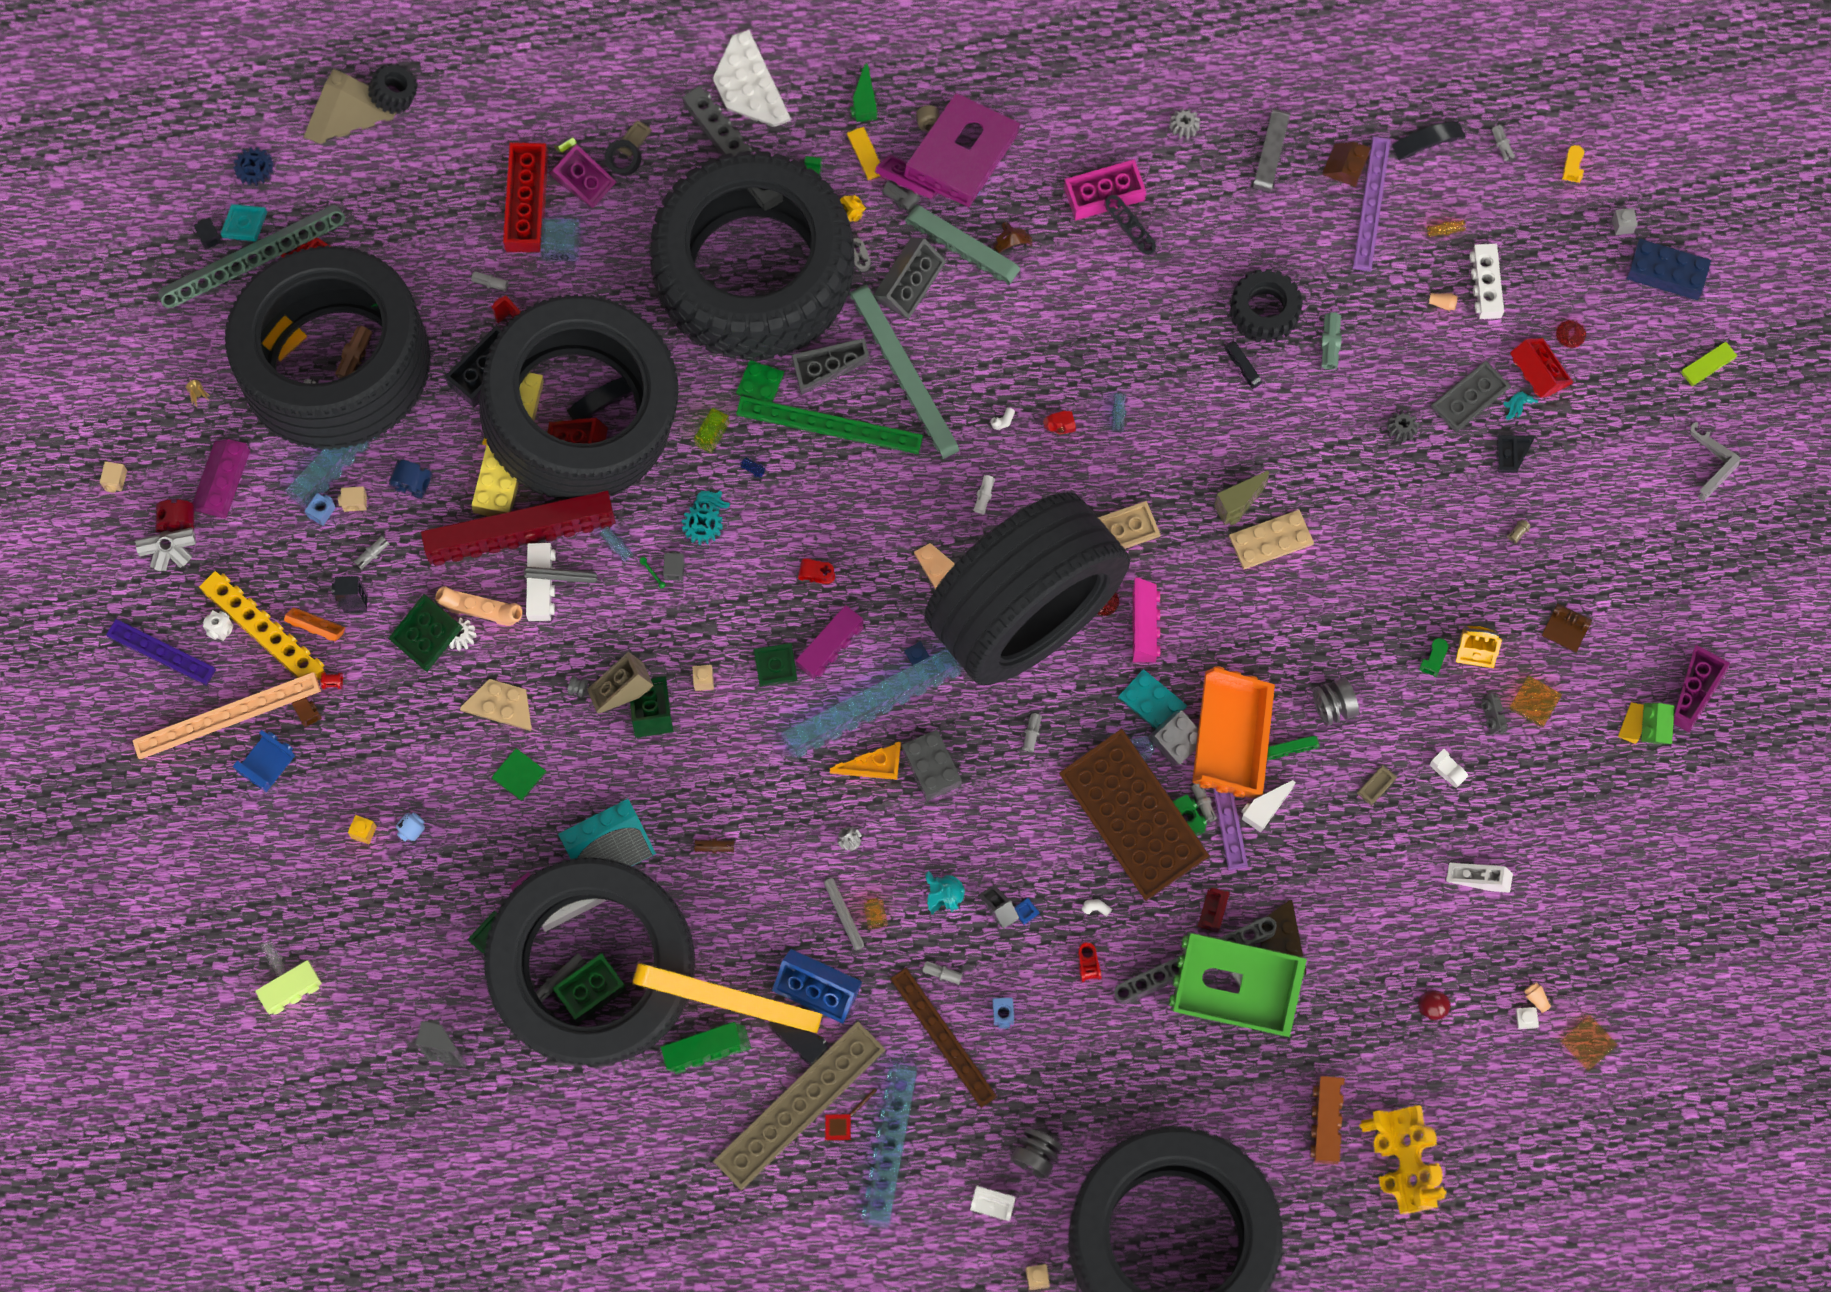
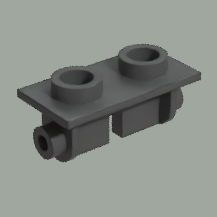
M1490 693L1481 699L1482 709L1485 711L1487 728L1490 730L1491 735L1498 731L1499 733L1507 732L1506 728H1508L1505 715H1498V712H1503L1501 698L1497 694L1493 695V693Z

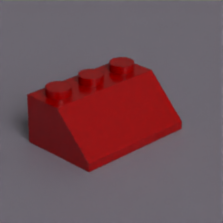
M1543 338L1525 339L1510 352L1513 362L1520 367L1523 377L1530 382L1534 393L1540 398L1549 397L1574 383Z

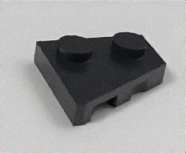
M1498 435V473H1517L1535 436Z

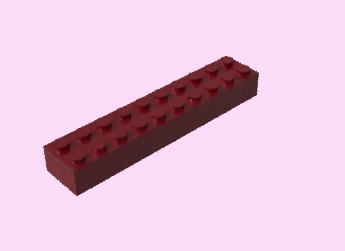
M607 490L596 494L421 531L424 551L430 565L440 566L449 560L458 562L463 560V557L471 556L476 558L480 557L482 553L490 552L494 554L504 548L517 549L519 545L538 543L540 540L553 541L563 535L564 537H572L577 532L590 533L595 528L600 527L608 529L613 524H616Z

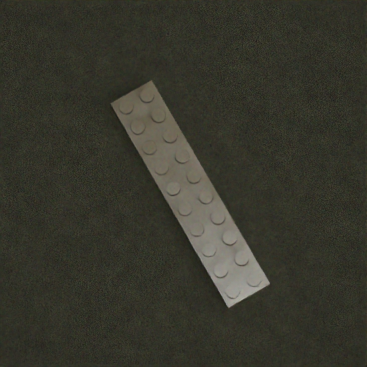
M857 1021L713 1162L742 1191L868 1069L886 1049Z

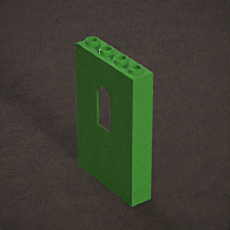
M1187 932V936H1183L1181 947L1184 950L1183 955H1179L1177 967L1180 968L1178 975H1175L1173 980L1175 991L1174 995L1171 994L1169 998L1170 1010L1290 1037L1306 966V958L1192 932ZM1209 968H1216L1243 974L1239 994L1207 987L1202 980L1203 973Z

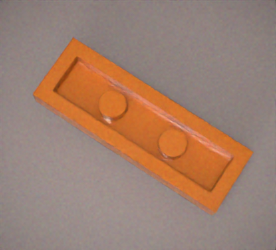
M295 607L286 613L284 618L285 622L290 623L294 627L303 628L312 634H318L331 641H337L345 631V627Z

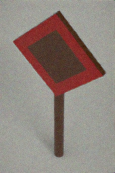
M874 1088L849 1114L825 1115V1140H851V1117L877 1092V1089Z

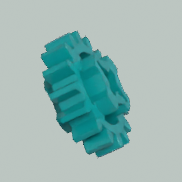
M696 504L695 510L690 507V514L684 513L686 519H682V525H685L682 529L683 532H686V538L691 537L692 543L698 540L699 545L702 544V541H705L708 545L709 539L716 541L715 535L720 536L719 530L723 529V524H721L723 522L722 517H718L720 515L719 511L714 512L713 506L708 509L706 504L703 505V508ZM693 519L694 523L690 527L691 520ZM699 521L702 522L703 524L706 523V527L703 526L702 524L699 525ZM715 521V526H714V528H713V530H712V529H711V525H712L713 522Z

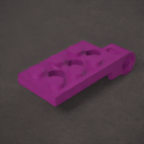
M891 154L878 164L875 169V173L879 174L882 178L890 179L896 182L898 186L906 187L915 194L923 195L929 199L940 194L904 177L907 162Z

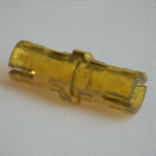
M1464 220L1455 222L1445 221L1442 224L1427 226V230H1430L1427 234L1429 238L1438 235L1449 236L1450 233L1466 231V227H1463L1466 224Z

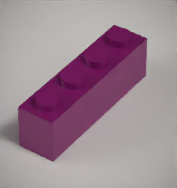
M845 605L796 659V666L813 680L817 676L821 677L826 671L825 667L827 664L835 662L839 656L838 652L850 645V639L854 634L857 636L864 628L862 626L864 624L863 618Z

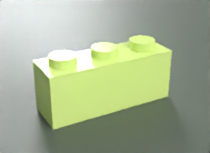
M307 960L257 989L255 992L269 1014H278L284 1010L285 1005L297 1003L302 999L301 996L307 992L311 994L317 991L322 982L311 963Z

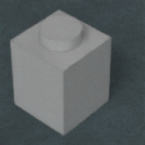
M1634 208L1615 211L1612 217L1615 236L1634 233L1638 225Z

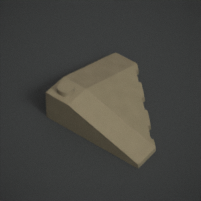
M333 69L323 87L304 138L322 144L326 142V139L349 135L352 130L358 128L363 130L375 126L376 122L384 119L386 122L393 120L396 112L390 114L389 111H386L385 113L382 111V108L378 109L375 107L376 103H372V98L368 95V85L350 75Z

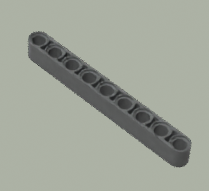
M1264 917L1219 939L1255 946L1275 935L1276 922L1271 917ZM1264 924H1270L1273 927V929L1269 932H1265L1262 929V926ZM1251 932L1255 937L1252 940H1247L1244 934ZM1179 957L1117 985L1114 991L1116 1001L1125 1005L1172 984L1174 976L1178 975V973L1172 971V968L1177 965ZM1161 973L1165 976V979L1159 982L1154 979V976ZM1138 982H1145L1147 987L1139 990L1136 985ZM1121 990H1126L1129 995L1126 998H1121L1118 996V993Z

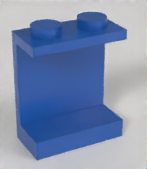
M261 730L259 733L262 738L242 763L236 761L232 767L240 775L267 792L295 755L292 752L293 748L286 742L281 744L277 741L278 737L270 731L265 733Z

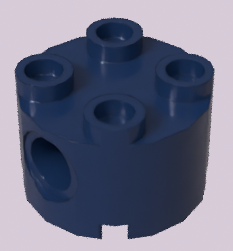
M397 460L389 479V485L395 487L397 492L401 491V493L405 494L406 491H409L413 497L422 499L433 474L426 468L422 471L418 464L406 460Z

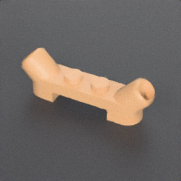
M446 586L439 588L435 597L436 603L445 607L451 613L475 616L495 621L497 624L511 626L519 622L523 615V609L517 603L508 604L454 591Z

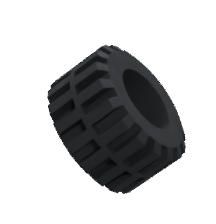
M388 63V66L382 65L374 73L368 87V95L372 98L371 102L376 103L375 107L378 109L382 108V111L385 113L389 111L390 114H394V112L399 114L402 111H406L412 104L418 88L416 78L412 77L413 73L411 71L408 72L406 67H400L399 64L395 66L392 63ZM386 85L394 86L400 92L391 91Z

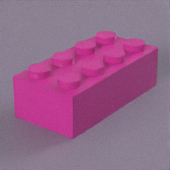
M1135 159L1067 178L1064 182V191L1075 221L1107 212L1104 201L1110 195L1119 196L1126 206L1145 201L1146 189ZM1110 199L1109 201L1111 203L1109 204V206H1114L1116 209H1118V207L1116 206L1117 200Z

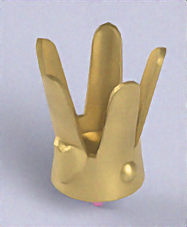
M190 380L186 385V389L190 393L192 404L194 401L197 407V397L202 395L209 400L206 395H210L203 389L199 380Z

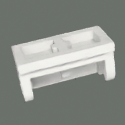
M976 1186L970 1210L1010 1221L1016 1197Z

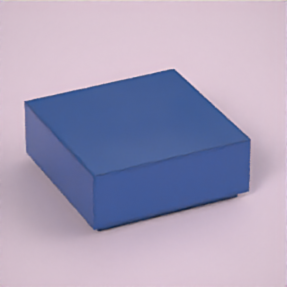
M1026 898L1014 907L1023 925L1040 914L1029 898Z

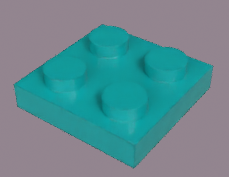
M231 204L221 231L222 238L257 242L267 215L266 208Z

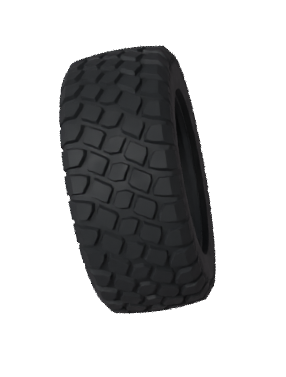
M751 151L737 152V156L729 153L719 156L717 161L712 158L701 163L702 168H693L686 173V179L680 178L672 186L673 192L666 194L661 203L664 207L658 208L654 219L657 224L652 226L650 238L653 240L650 243V257L653 258L650 260L651 272L655 275L653 282L656 291H660L658 293L662 305L667 307L666 313L672 322H677L676 327L684 335L690 334L689 339L699 346L706 345L705 349L715 354L723 352L724 357L736 359L737 356H741L742 360L755 361V357H759L761 360L773 359L774 355L778 354L781 357L793 353V349L800 350L809 345L810 340H816L825 332V328H829L836 320L837 315L841 312L852 284L855 264L853 234L848 216L839 197L834 193L833 188L826 180H821L822 177L813 169H807L805 164L795 159L790 161L789 157L780 154L771 156L770 152L757 151L755 154H752ZM756 187L762 190L769 189L782 194L783 201L775 207L764 211L747 188ZM745 217H766L778 220L793 228L808 245L810 254L801 272L786 286L765 295L740 296L718 289L701 275L695 266L700 248L715 230L728 222Z

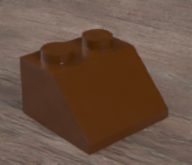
M1357 142L1334 144L1322 175L1356 187L1368 160L1371 148Z

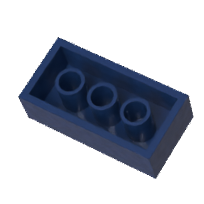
M1639 239L1626 279L1698 300L1703 292L1711 260Z

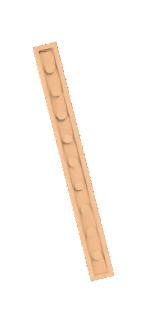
M314 672L134 739L132 741L137 757L143 759L321 692L316 674Z

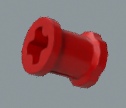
M322 672L321 688L338 687V689H342L343 673L326 674Z

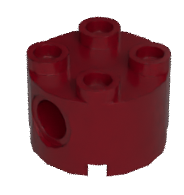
M170 499L156 504L155 531L157 533L163 531L172 532L191 527L194 530L193 503L176 499V503H171Z

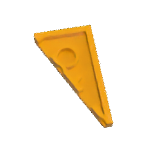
M896 742L894 745L886 748L877 749L873 753L869 752L855 757L854 760L846 763L836 764L830 768V774L897 780L901 742Z

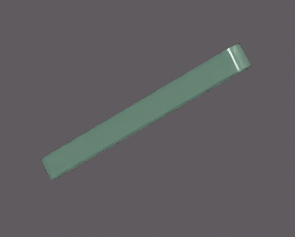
M336 205L320 210L164 286L159 291V299L166 308L176 307L341 226L345 222V215ZM339 213L337 218L331 219L333 214ZM322 221L319 227H315L317 222ZM300 230H306L304 234L298 235ZM284 238H289L286 243H281ZM267 246H273L270 251H265ZM256 254L255 258L248 259L249 255ZM234 262H239L237 267H231ZM216 271H223L220 275H215ZM200 279H206L204 283H198ZM183 287H189L187 291H181ZM167 295H172V298H171V299H169V300H165V299H164L165 296H167Z
M863 285L849 292L851 300L854 299L856 303L855 307L859 314L863 315V321L868 330L872 331L873 339L881 347L882 355L885 360L889 361L890 369L898 377L899 385L907 393L908 401L916 409L917 417L924 423L925 426L923 427L928 436H931L934 447L942 455L941 459L943 460L959 452L957 442L869 287Z

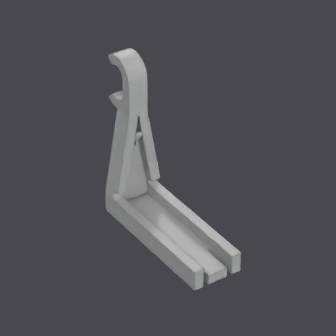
M1695 422L1690 428V434L1722 462L1726 463L1700 490L1701 494L1698 498L1704 502L1739 466L1741 458L1710 438V432H1706L1705 435H1700L1696 432L1695 428H1697L1698 422Z

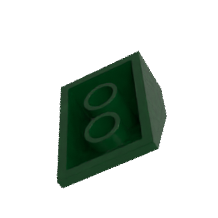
M666 676L651 678L653 686L640 698L630 702L635 738L674 732Z

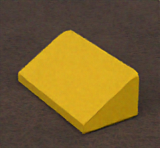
M1630 703L1618 735L1619 738L1634 744L1639 741L1642 733L1643 704Z

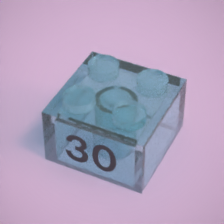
M542 219L540 249L542 260L579 261L581 241L579 219Z

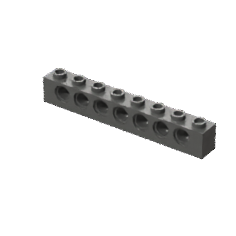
M699 86L682 97L684 107L721 155L732 153L733 156H737V152L751 151L753 153L749 144H744L742 141L743 138L740 132L732 128L730 119L722 115L720 106L712 102V97L707 90L704 91ZM727 133L726 136H721L720 134ZM733 146L738 147L737 149H730ZM756 187L747 188L764 211L775 207L783 201L782 194L769 189L762 190Z

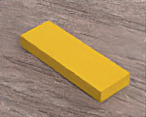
M864 127L848 132L847 137L867 180L879 177L880 175L875 173V169L880 164V161Z

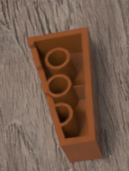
M1320 1076L1316 1085L1312 1087V1097L1316 1098L1315 1105H1312L1311 1117L1315 1118V1125H1311V1137L1314 1138V1145L1310 1146V1157L1314 1158L1313 1163L1338 1165L1340 1162L1341 1133H1339V1130L1342 1127V1113H1340L1344 1100V1095L1340 1093V1088L1344 1085L1345 1078Z

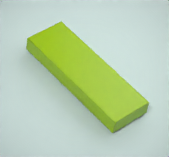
M1724 342L1684 368L1681 373L1690 385L1694 386L1737 358L1738 355L1727 342Z

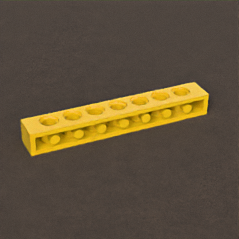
M214 571L199 586L201 591L211 601L229 615L232 620L296 678L313 672L316 674L317 680L321 678L322 672H325L323 669L325 665L318 658L313 659L310 657L311 653L306 647L302 646L300 648L296 644L298 641L290 633L286 635L283 632L284 628L278 622L273 623L269 620L271 617L265 610L259 611L256 608L257 604L250 597L246 599L243 596L244 592L237 585L233 587L229 584L231 581L225 574L222 573L220 575ZM228 590L225 595H220L221 591ZM236 602H241L240 606L233 607ZM249 614H255L252 619H246ZM268 626L266 631L260 632L261 627ZM276 638H281L279 643L273 644ZM295 650L293 655L286 656L288 651ZM308 662L307 667L300 668L302 663Z

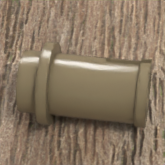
M1524 519L1517 521V525L1507 535V538L1516 544L1525 532H1529L1530 524Z

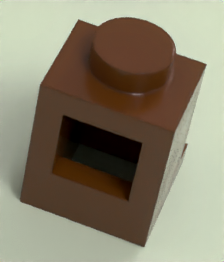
M305 697L291 703L304 727L322 719L312 700L308 701Z

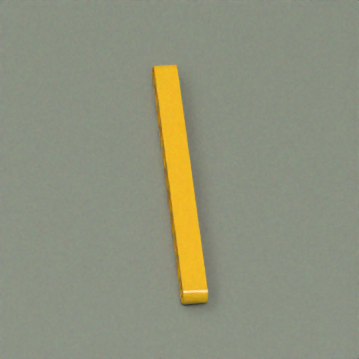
M639 963L637 964L633 984L813 1033H818L822 1014Z

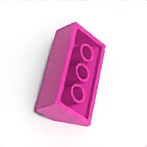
M1135 578L1133 584V662L1156 663L1157 657H1160V645H1157V639H1160V627H1157V620H1160V609H1157V602H1160V591H1157V584L1141 578Z

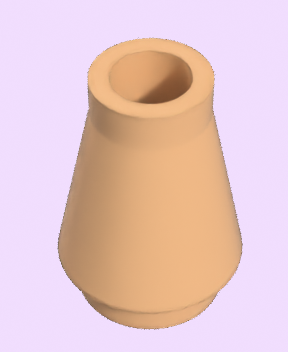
M1431 293L1429 304L1448 311L1455 310L1458 296L1454 295V293Z
M1535 982L1524 990L1525 997L1541 1013L1551 1007L1542 985L1539 986Z

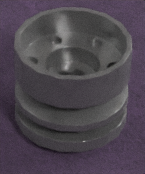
M1345 677L1332 681V690L1327 684H1323L1322 689L1320 687L1313 688V698L1317 713L1326 726L1332 725L1333 721L1335 723L1340 722V714L1346 720L1359 715L1356 695L1350 682Z
M1026 1128L1023 1133L1026 1137L1020 1138V1142L1026 1148L1016 1147L1010 1160L1024 1170L1027 1165L1033 1167V1175L1047 1179L1053 1169V1165L1047 1159L1057 1160L1058 1155L1056 1153H1061L1063 1147L1051 1136L1041 1131Z

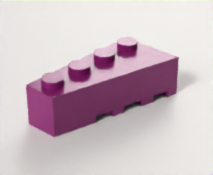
M1696 644L1673 723L1689 733L1726 675L1730 665L1728 661Z

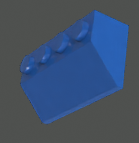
M790 949L782 960L772 991L844 1024L858 995L862 981Z

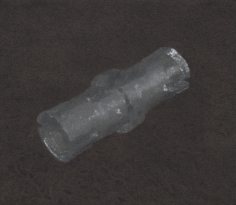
M270 940L269 943L268 941L263 943L261 948L268 959V965L272 967L276 977L278 978L288 972L283 964V957L278 954L273 941Z

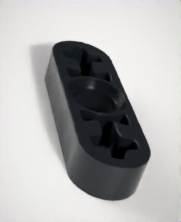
M1235 341L1224 346L1225 351L1236 367L1239 366L1242 371L1241 374L1250 387L1254 389L1262 384L1260 376Z

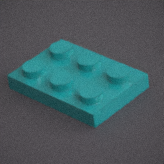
M1144 669L1118 696L1123 703L1154 729H1157L1175 711H1184L1187 708L1183 701Z

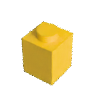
M355 815L348 834L352 839L370 844L377 826L373 821Z

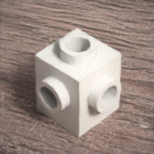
M212 610L211 614L207 615L203 622V628L207 632L206 635L214 640L218 638L224 641L230 635L233 624L229 619L230 616L222 611L217 613Z

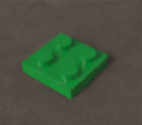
M749 360L736 394L773 403L785 372Z

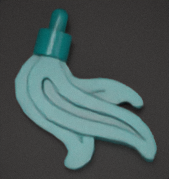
M1524 392L1516 393L1509 402L1504 401L1503 403L1506 408H1510L1509 414L1505 419L1510 420L1514 418L1516 413L1517 418L1520 417L1523 412V404L1538 403V399H1533V396H1528Z
M701 491L693 502L692 508L695 510L696 504L699 506L707 504L709 508L713 506L714 511H720V508H728L730 503L720 499L722 496L721 491H718V493Z

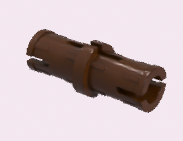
M717 838L712 840H695V852H712L713 854H717V852L734 853L735 842L734 840H717Z

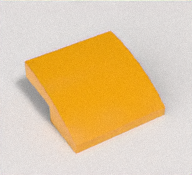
M284 315L262 344L268 350H271L280 334L293 322ZM300 328L285 342L278 357L279 362L307 338V335Z

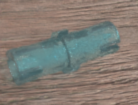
M1123 393L1114 394V407L1111 413L1113 416V432L1115 430L1116 432H1124L1126 395Z
M609 527L604 528L599 535L610 545V549L615 551L624 562L633 556V553L625 546L623 540L618 538Z

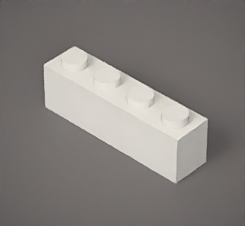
M528 543L527 567L555 569V567H552V561H556V551L552 549L551 543ZM527 578L526 616L528 621H551V615H555V604L552 603V597H555V585H552V580Z
M586 899L571 903L555 912L542 927L546 932L607 900Z

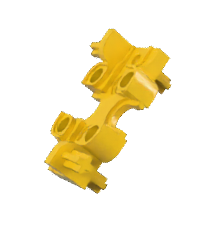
M1412 1106L1389 1112L1374 1111V1118L1362 1120L1361 1124H1359L1362 1132L1376 1129L1381 1132L1375 1136L1373 1141L1375 1153H1381L1383 1157L1395 1155L1400 1161V1166L1396 1172L1379 1177L1381 1189L1383 1192L1393 1194L1396 1197L1399 1214L1437 1208V1200L1444 1199L1446 1191L1443 1186L1436 1187L1442 1181L1440 1164L1432 1163L1426 1165L1421 1158L1422 1151L1427 1147L1435 1146L1437 1142L1435 1130L1430 1126L1424 1125L1422 1107ZM1409 1134L1411 1139L1409 1145L1404 1143V1136ZM1412 1175L1417 1177V1183L1414 1186L1410 1182Z

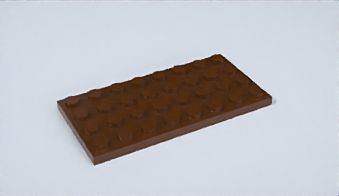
M1122 728L1059 772V775L1145 901H1148L1211 857Z

